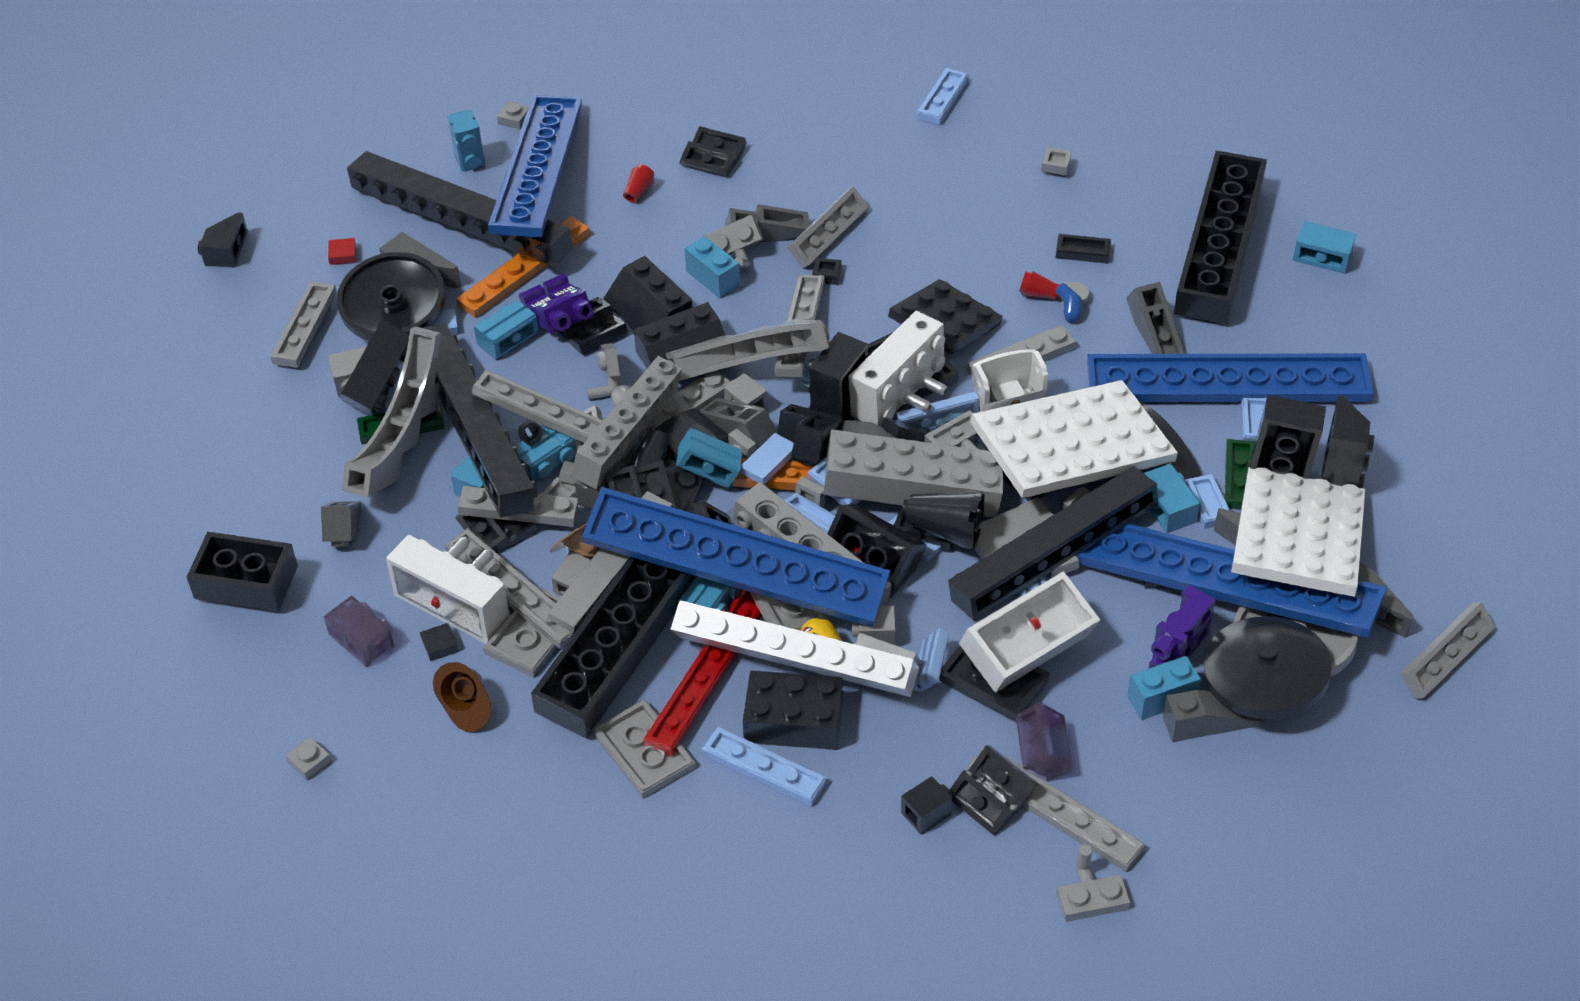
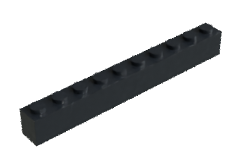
M365 151L347 167L351 187L355 190L514 250L538 261L555 266L573 249L570 228L548 219L542 237L527 238L525 236L489 234L488 224L497 200L371 152Z
M447 324L423 328L441 333L435 383L439 384L438 396L500 518L534 511V498L538 497L536 484L534 481L529 480L525 463H520L516 446H511L508 431L502 429L499 414L493 412L492 403L472 394V387L477 382L472 364L467 363L464 349L459 348L456 334L451 333Z

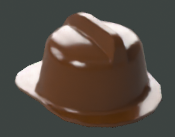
M448 662L440 666L433 678V691L451 721L465 732H475L482 729L488 723L492 711L491 701L485 690V684L481 675L476 670L459 662Z

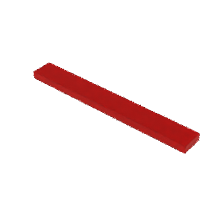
M743 589L727 610L728 613L759 620L762 616L750 592ZM705 644L644 737V746H652L656 751H658L657 749L662 750L664 754L672 757L676 751V746L679 742L681 743L738 653Z

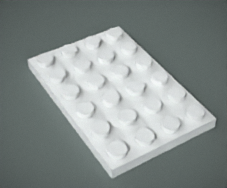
M1122 380L971 415L970 423L1022 498L1116 476L1133 466L1141 470L1175 462L1178 454Z
M1249 467L1231 573L1355 597L1358 584L1365 489L1358 488L1352 484L1338 486L1330 484L1324 479H1304L1293 473L1279 474L1266 468L1250 469Z

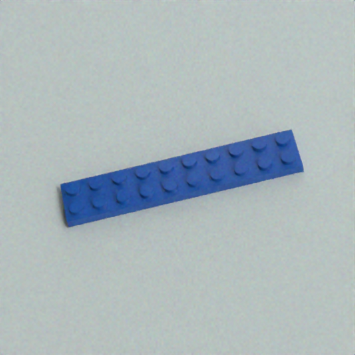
M533 94L488 224L489 234L525 236L527 238L543 236L582 109V97Z
M1366 353L1088 354L1089 387L1122 380L1139 402H1241L1243 398H1267V395L1301 402H1336L1339 395L1344 396L1349 402H1372L1374 395Z
M604 487L600 490L582 535V543L872 628L890 574V570Z
M1126 524L1076 556L1080 565L1182 591L1188 585H1191L1217 600L1367 638L1371 634L1387 591L1385 586L1358 580L1356 594L1353 597L1231 573L1234 549L1132 524Z

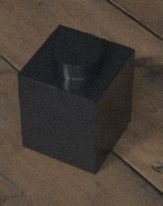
M931 776L901 795V814L922 835L951 816L952 794L944 784L940 785Z

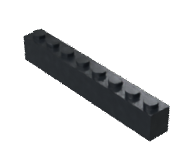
M1134 466L1118 474L1107 483L1097 487L1081 499L1073 502L1068 507L1050 516L1042 523L1027 530L1024 534L949 579L951 601L972 620H975L1072 557L1077 556L1157 506V483Z

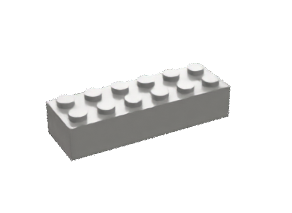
M831 429L823 495L903 505L904 499L909 500L911 494L979 491L985 494L984 516L992 518L997 516L1003 493V470L990 451Z

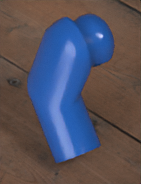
M1062 283L1055 292L1064 300L1063 313L1065 320L1068 323H1076L1081 316L1082 299L1069 286Z

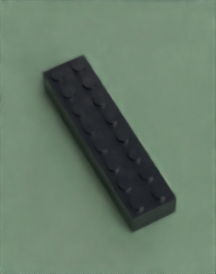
M1215 151L1176 293L1175 315L1228 324L1264 182L1267 159Z
M629 557L531 692L534 712L587 739L592 732V728L597 725L677 611L679 599L696 576Z

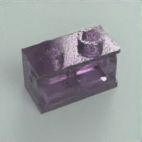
M352 595L323 616L328 634L366 668L371 665L374 659L384 653L388 646L394 647L393 629L388 621L384 618L379 619L376 617L367 603H360Z
M1037 702L1016 715L1023 769H1030L1045 776L1046 781L1049 782L1072 768L1065 716L1041 702Z

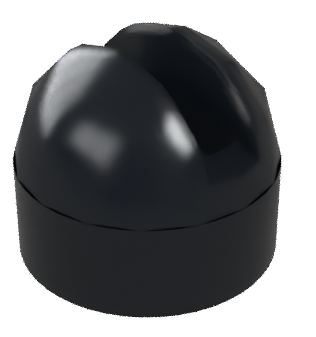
M525 421L519 426L518 435L524 443L534 445L541 440L543 430L536 422ZM527 427H528L529 431L531 432V434L533 435V436L530 437V438L528 437V435H527V433H526V431H525V429H526Z

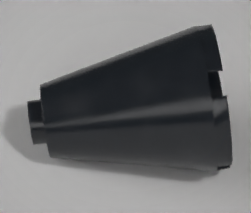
M979 491L911 494L909 500L904 499L901 516L906 517V523L966 549L974 550L981 529H979L980 520L984 517L985 494Z

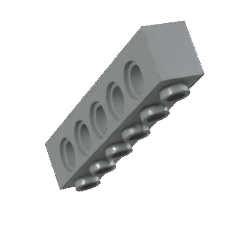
M657 356L576 452L571 477L597 489L605 480V473L611 472L677 392L682 367Z
M761 482L752 487L735 502L734 519L742 528L862 562ZM888 581L880 606H884L889 601L892 584Z

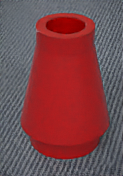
M643 164L632 168L623 197L628 202L636 203L638 198L654 183V171Z
M1025 271L1019 292L1025 293L1027 297L1056 300L1057 294L1055 291L1060 284H1056L1034 271L1032 273Z

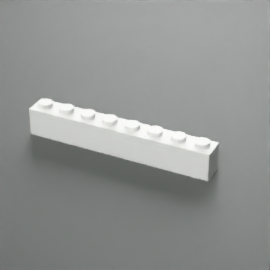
M681 600L679 601L671 630L682 639L826 676L843 677V680L908 697L912 695L919 671V666L911 658Z

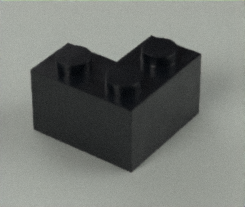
M790 404L780 411L777 434L793 442L791 457L800 459L801 463L806 465H817L827 457L831 429L841 431L843 417Z

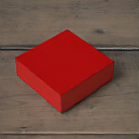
M355 238L329 240V265L356 262Z

